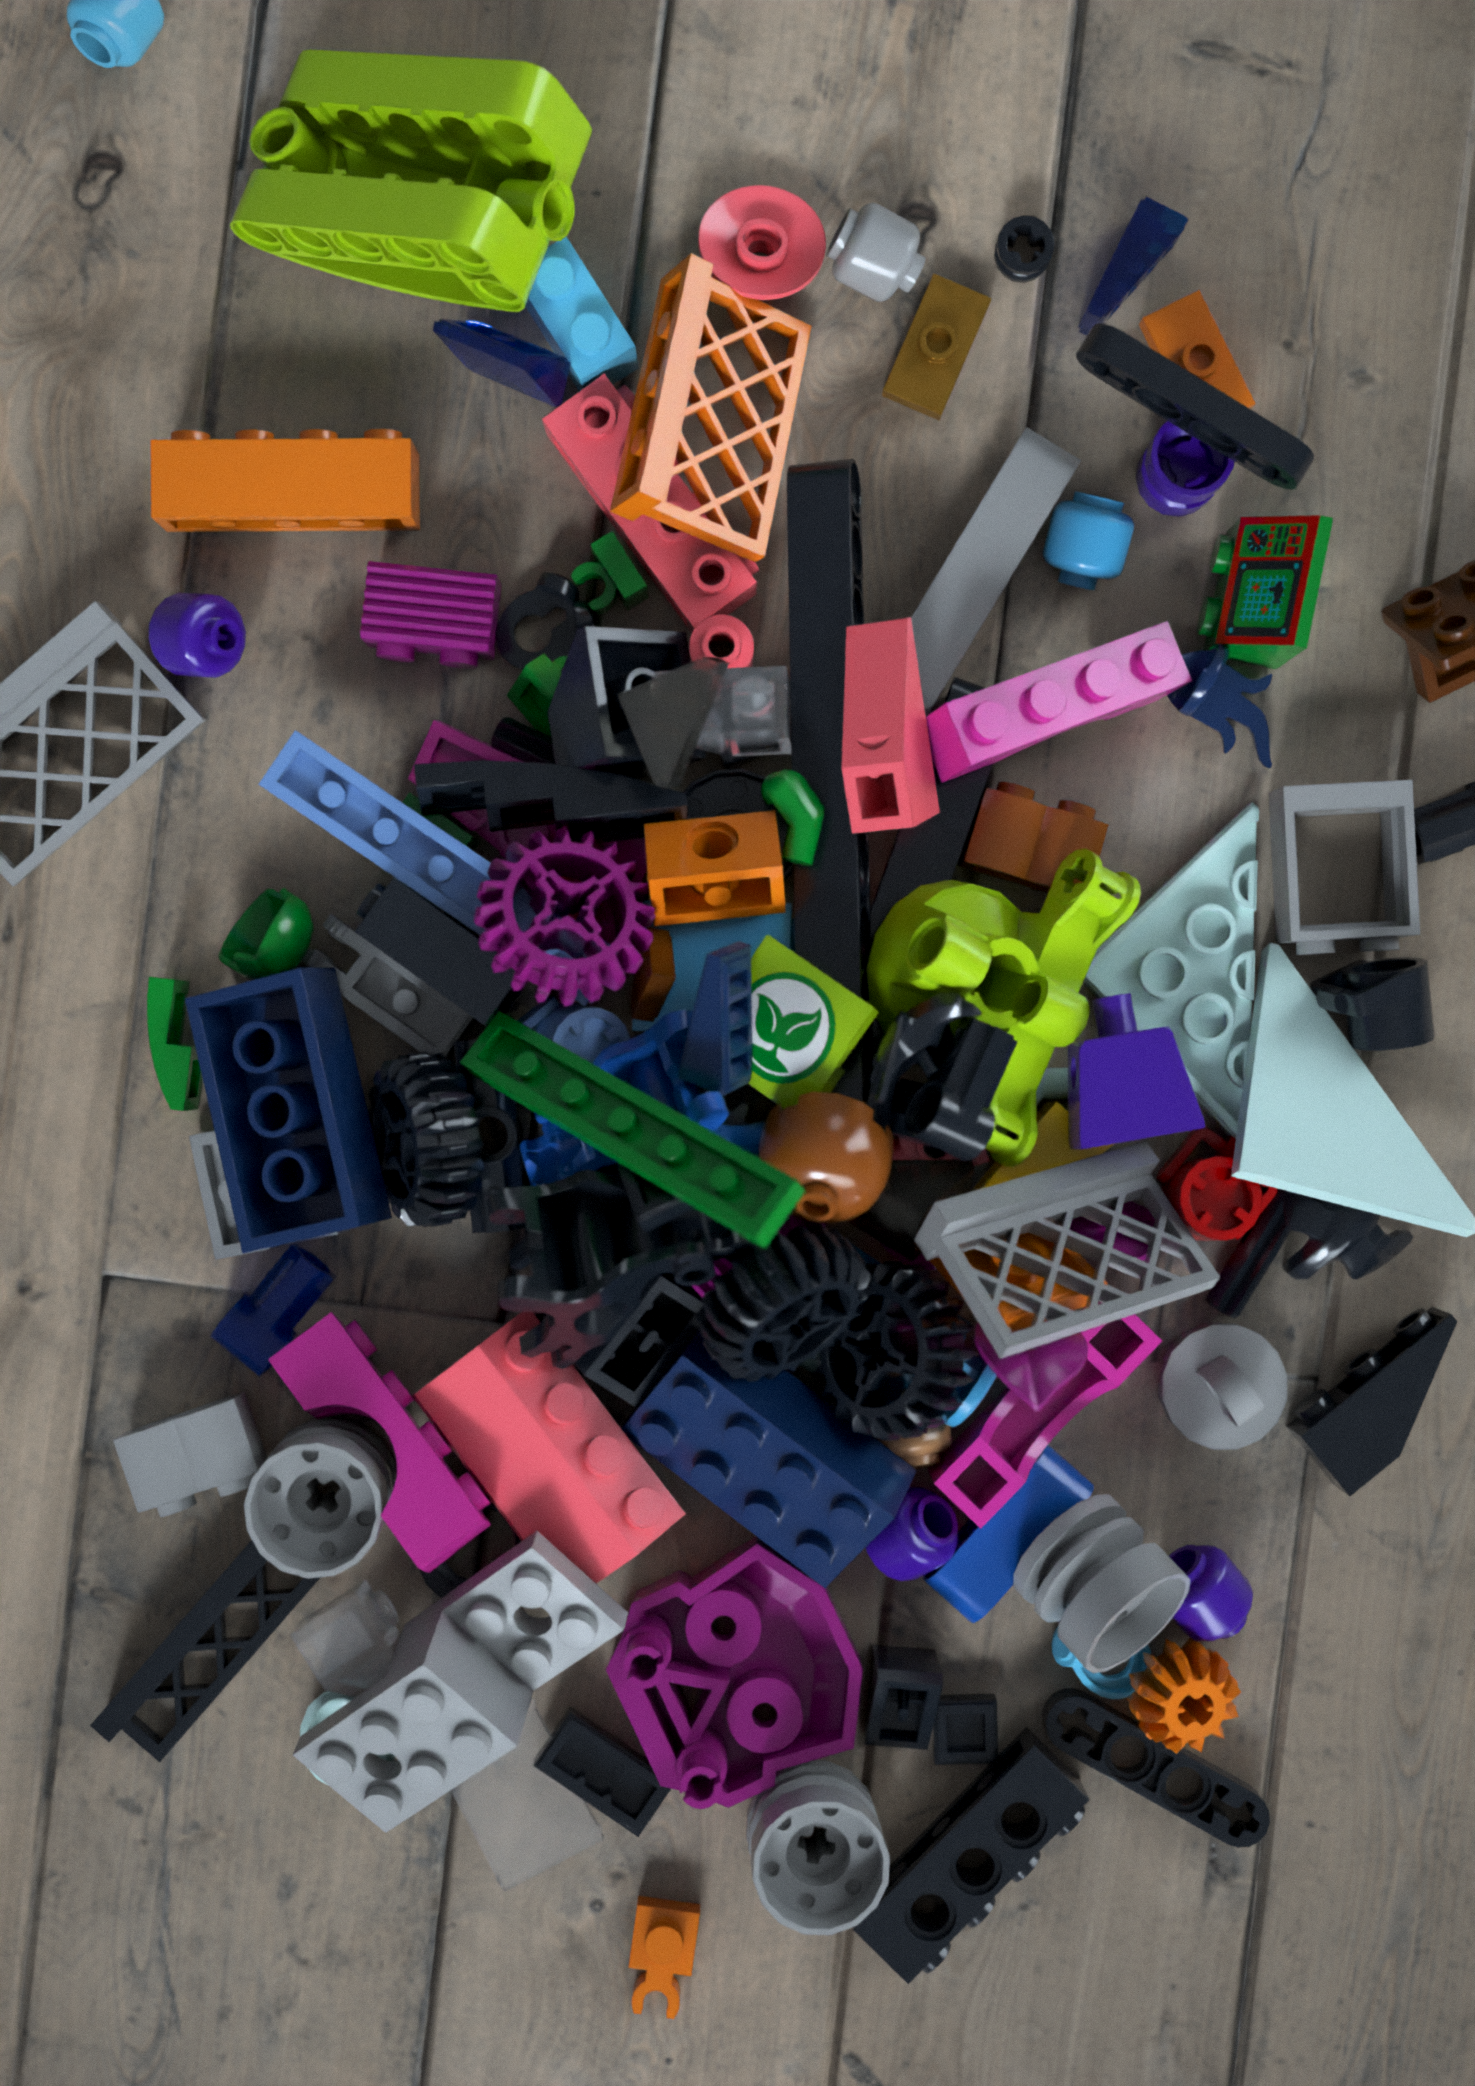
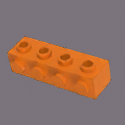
M252 429L237 431L235 439H210V435L206 432L178 430L171 433V440H151V518L166 532L420 530V455L411 438H402L401 432L391 429H370L364 432V438H338V433L334 431L308 429L299 433V439H274V434L271 432Z

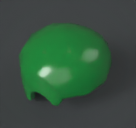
M267 888L234 924L221 946L218 954L219 960L251 981L295 969L308 953L314 932L308 905L285 888H282L279 892Z

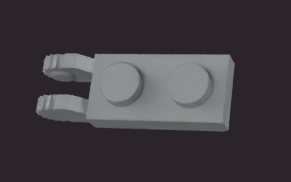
M330 914L322 926L328 930L329 935L342 944L352 947L360 953V956L347 973L333 963L331 957L319 949L309 947L308 953L302 961L310 967H335L340 992L344 998L419 1052H428V1054L442 1053L447 1058L454 1048V1042L461 1039L475 1018L358 935L351 926Z

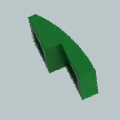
M149 976L147 1026L154 1069L161 1090L171 1110H198L202 1074L195 1045L182 1044L186 1014L184 998H188L190 981Z

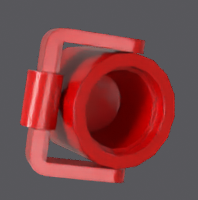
M1206 1126L1205 1128L1192 1130L1160 1169L1156 1178L1164 1184L1162 1191L1195 1240L1226 1241L1233 1238L1238 1240L1255 1225L1259 1215L1277 1194L1278 1188L1261 1184L1264 1186L1261 1190L1259 1183L1232 1177L1231 1172L1236 1138L1230 1135L1224 1140ZM1201 1140H1204L1217 1150L1214 1157L1195 1159L1183 1163Z

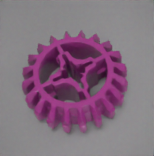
M565 826L557 830L554 842L551 844L539 829L531 834L528 848L514 840L507 847L505 853L507 861L498 858L494 859L490 863L487 872L491 880L481 882L476 897L484 905L476 908L474 923L486 929L481 933L478 941L480 950L498 951L491 964L494 973L504 972L510 968L516 971L511 982L513 991H519L524 988L527 981L538 985L535 991V999L538 1003L546 1001L551 989L559 990L560 1000L565 1007L574 1003L578 989L581 990L591 1003L600 999L603 993V985L614 992L619 990L626 980L624 972L633 974L639 970L643 962L639 952L646 951L653 941V935L646 927L651 926L655 919V908L642 904L650 894L649 883L630 882L638 869L636 860L618 865L614 861L618 852L616 842L606 846L603 852L593 848L595 840L592 830L584 833L580 843L571 842L570 834ZM560 876L574 878L582 881V883H571L563 880ZM522 888L531 896L529 905L536 914V917L532 919L529 929L524 933L520 930L513 911V897ZM605 901L611 909L615 922V941L610 946H607L599 936L602 928L594 918L600 904ZM579 911L576 921L570 916H567L570 913L574 915ZM554 912H556V914L560 917H563L560 920L556 918L551 922ZM558 949L566 952L573 959L556 957L545 951Z

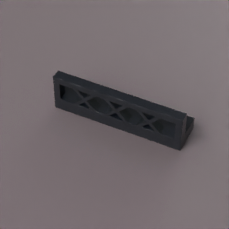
M251 1540L90 1726L108 1742L122 1729L160 1763L321 1577L303 1578L295 1588L268 1590L266 1563L268 1560L260 1555ZM256 1575L257 1591L241 1592ZM284 1600L269 1617L268 1601ZM258 1602V1631L253 1636L226 1638L225 1610L228 1606L234 1603ZM214 1624L215 1638L201 1639ZM242 1648L228 1664L227 1649ZM216 1650L218 1677L208 1684L185 1685L183 1658L188 1652ZM172 1672L173 1686L159 1687ZM200 1696L187 1711L186 1697ZM174 1698L176 1725L164 1739L135 1715L147 1699Z

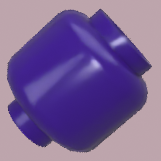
M179 592L164 598L154 609L149 622L148 640L154 657L168 671L182 676L217 678L231 672L239 663L245 649L246 629L237 608L222 596Z
M923 1487L908 1488L895 1518L866 1546L867 1554L873 1564L887 1577L897 1581L915 1580L943 1566L953 1557L958 1545V1522L951 1506L935 1492Z
M1185 1545L1172 1552L1169 1557L1190 1578L1189 1592L1180 1609L1172 1618L1186 1635L1196 1641L1226 1639L1237 1634L1244 1627L1247 1615L1252 1607L1253 1590L1248 1579L1224 1551L1213 1545Z

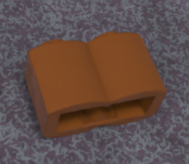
M1001 781L998 782L996 790L990 788L983 790L958 866L1048 894L1057 869L1069 854L1077 849L1086 848L1100 857L1109 825L1094 819L1096 810L1092 807L1068 800H1059L1057 808L1049 807L1033 801L1035 791L1018 784ZM1076 878L1073 880V883H1074V884H1076V883H1082L1081 881L1077 880Z

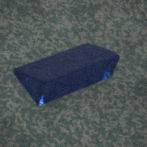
M440 319L434 322V333L472 372L553 407L561 405L571 362L567 361L566 357L479 321Z

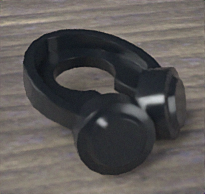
M542 573L535 589L518 596L502 613L496 628V642L502 657L512 666L523 670L527 664L543 653L551 662L559 657L568 656L576 631L584 626L595 627L594 615L588 602L579 600L580 592L578 588L568 578L560 574ZM556 608L566 611V620L551 630L552 637L544 649L538 652H528L517 645L515 629L522 619L528 616L544 618Z

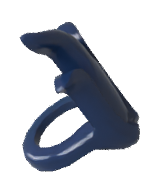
M1221 644L1211 650L1183 653L1182 657L1192 681L1168 694L1170 702L1180 713L1185 716H1191L1217 731L1222 738L1224 753H1228L1236 741L1234 729L1226 718L1245 726L1252 735L1259 761L1264 767L1270 769L1272 762L1266 717L1256 705L1242 696L1241 693L1256 694L1265 691L1271 683L1272 674L1256 680L1246 678L1226 665L1230 650Z

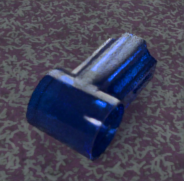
M294 1243L267 1272L265 1278L251 1295L247 1292L228 1311L210 1337L261 1377L272 1366L268 1359L293 1341L297 1335L294 1329L337 1276L315 1254Z

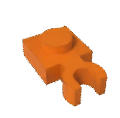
M638 1895L628 1968L646 1971L636 1979L633 1986L632 2010L634 2014L642 2013L644 1997L649 1992L659 1991L667 1997L666 2018L674 2019L680 2006V1986L673 1974L692 1976L701 1904Z

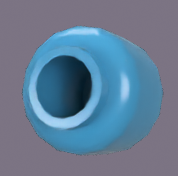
M1075 491L1073 500H1064L1056 504L1043 548V558L1049 565L1061 569L1058 582L1095 590L1098 579L1110 580L1121 575L1134 532L1133 519L1122 512L1124 502Z

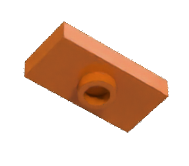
M1200 290L1141 319L1139 327L1151 349L1249 409L1253 408L1256 403Z

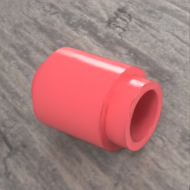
M719 614L704 619L695 627L689 641L690 661L695 675L704 684L717 689L734 687L748 676L753 665L754 641L750 630L742 621L730 615ZM718 641H726L734 645V650L729 656L719 658L710 652L709 646Z

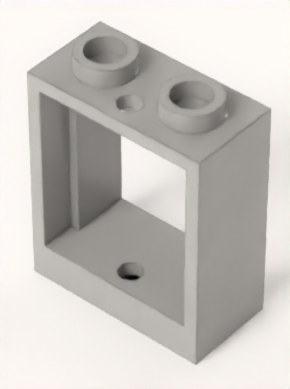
M1413 780L1282 786L1268 793L1276 944L1296 943V955L1336 953L1335 941L1359 940L1360 952L1400 950L1399 938L1420 935ZM1380 813L1385 921L1300 925L1295 817Z

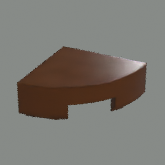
M647 927L646 929L653 935V941L646 951L639 952L643 962L633 976L631 1019L654 1022L674 984L676 973L672 937L669 934V930Z

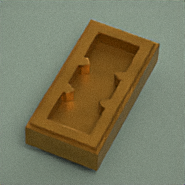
M933 273L884 386L882 396L940 421L992 298Z

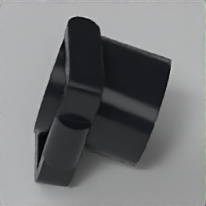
M1412 957L1370 961L1360 959L1310 983V988L1322 1009L1346 1015L1349 1043L1354 1049L1366 1051L1397 1050L1423 1045L1435 1038L1428 961L1425 959Z

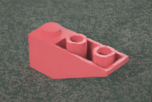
M911 617L846 627L842 774L852 834L911 828L940 813Z

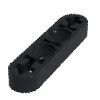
M1104 323L1093 325L1076 353L1079 363L1092 375L1275 486L1289 490L1296 489L1314 461L1315 456L1312 450L1297 437L1114 326Z
M1075 1688L1061 1689L1053 1693L1045 1702L1042 1711L1045 1730L1051 1742L1066 1754L1228 1845L1237 1848L1250 1847L1258 1843L1267 1833L1270 1824L1269 1810L1258 1792L1248 1783L1184 1747L1176 1754L1171 1749H1167L1161 1741L1155 1743L1153 1739L1150 1740L1143 1733L1138 1721L1082 1690ZM1077 1707L1082 1708L1081 1714L1085 1722L1093 1729L1101 1732L1097 1741L1096 1751L1090 1750L1095 1745V1742L1087 1732L1077 1727H1072L1067 1734L1063 1733L1064 1728L1058 1718L1062 1711L1067 1714H1073ZM1104 1721H1109L1110 1723L1103 1729ZM1123 1736H1134L1144 1742L1145 1752L1143 1758L1132 1767L1123 1768L1111 1761L1110 1751L1112 1745ZM1179 1767H1189L1199 1773L1200 1783L1198 1789L1187 1798L1178 1799L1166 1792L1168 1776ZM1214 1791L1221 1801L1234 1808H1239L1246 1801L1245 1806L1252 1815L1251 1819L1247 1823L1243 1820H1236L1232 1827H1230L1231 1822L1224 1811L1211 1803Z

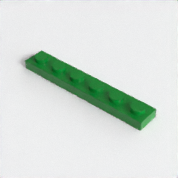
M498 1011L460 1062L471 1075L763 1249L766 1248L805 1193V1190L795 1178L501 1011Z

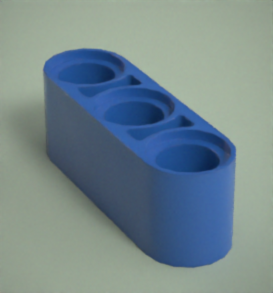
M1048 1444L1034 1463L1026 1483L981 1529L969 1519L958 1531V1545L953 1557L943 1566L925 1574L923 1580L969 1622L975 1623L979 1621L1013 1586V1574L1018 1563L1035 1538L1065 1511L1075 1504L1088 1499L1093 1492L1094 1485Z

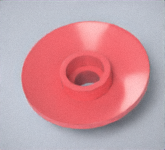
M755 185L732 190L718 198L708 208L700 224L698 248L700 257L714 264L711 274L712 278L729 285L743 297L773 300L787 297L800 291L815 278L824 261L826 236L818 215L800 197L777 187ZM761 252L768 256H757L753 253Z

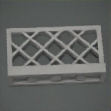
M97 601L89 605L0 683V787L1 777L36 779L35 816L0 814V822L35 824L34 851L17 866L0 850V874L12 887L19 884L206 721L121 626L122 623L108 607ZM115 643H118L134 661L133 689L97 686L98 658ZM87 669V685L69 684ZM143 672L160 691L143 689ZM61 690L86 692L85 730L49 728L50 700ZM96 693L133 696L131 734L95 731ZM142 696L167 698L185 717V720L166 736L141 735ZM39 710V727L22 725ZM13 732L38 734L37 772L1 769L2 742ZM49 735L85 737L83 775L47 772ZM95 738L131 741L129 769L118 778L93 776ZM140 741L157 743L139 759ZM47 780L83 782L82 809L71 819L45 817ZM93 783L110 784L92 800ZM45 825L62 826L44 842Z
M1147 1141L937 1201L934 1203L914 1239L926 1261L940 1257L1000 1359L1211 1289L1220 1279V1276L1151 1175L1159 1163V1159ZM1141 1198L1155 1219L1153 1227L1121 1214L1124 1203ZM1081 1216L1105 1226L1106 1230L1102 1243L1069 1230L1072 1219ZM1029 1232L1053 1242L1054 1246L1050 1260L1017 1247L1019 1235ZM1116 1232L1149 1245L1145 1262L1113 1248ZM1064 1247L1097 1261L1093 1279L1060 1265ZM977 1249L1001 1259L996 1278L972 1268L963 1252ZM1159 1250L1180 1258L1190 1272V1275L1180 1277L1156 1267ZM1010 1264L1044 1278L1040 1296L1005 1282ZM1107 1267H1112L1140 1279L1138 1291L1128 1294L1104 1284ZM1054 1283L1088 1296L1085 1309L1076 1312L1050 1301ZM1000 1300L1033 1313L1034 1317L1031 1327L1011 1333L997 1310Z

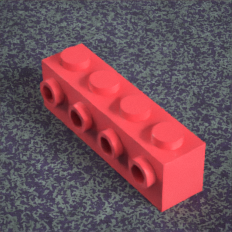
M604 373L542 418L547 437L692 634L695 627L704 619L719 614L729 615L753 598L757 591V582L753 575L759 572V568L756 562L648 516L642 515L636 520L630 521L610 512L635 395L625 384L616 390ZM675 458L674 466H676V465L679 464L676 458ZM680 476L672 477L666 502L690 512L701 507L695 493H691ZM706 514L701 515V517L708 519Z

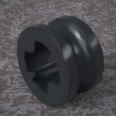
M1023 215L1013 218L1006 223L998 236L994 251L995 263L1002 275L1013 282L1021 283L1036 280L1045 272L1054 251L1055 241L1051 229L1044 221L1035 216ZM1018 236H1026L1029 246L1040 248V252L1034 251L1029 263L1021 262L1019 252L1008 251L1007 246L1014 248Z

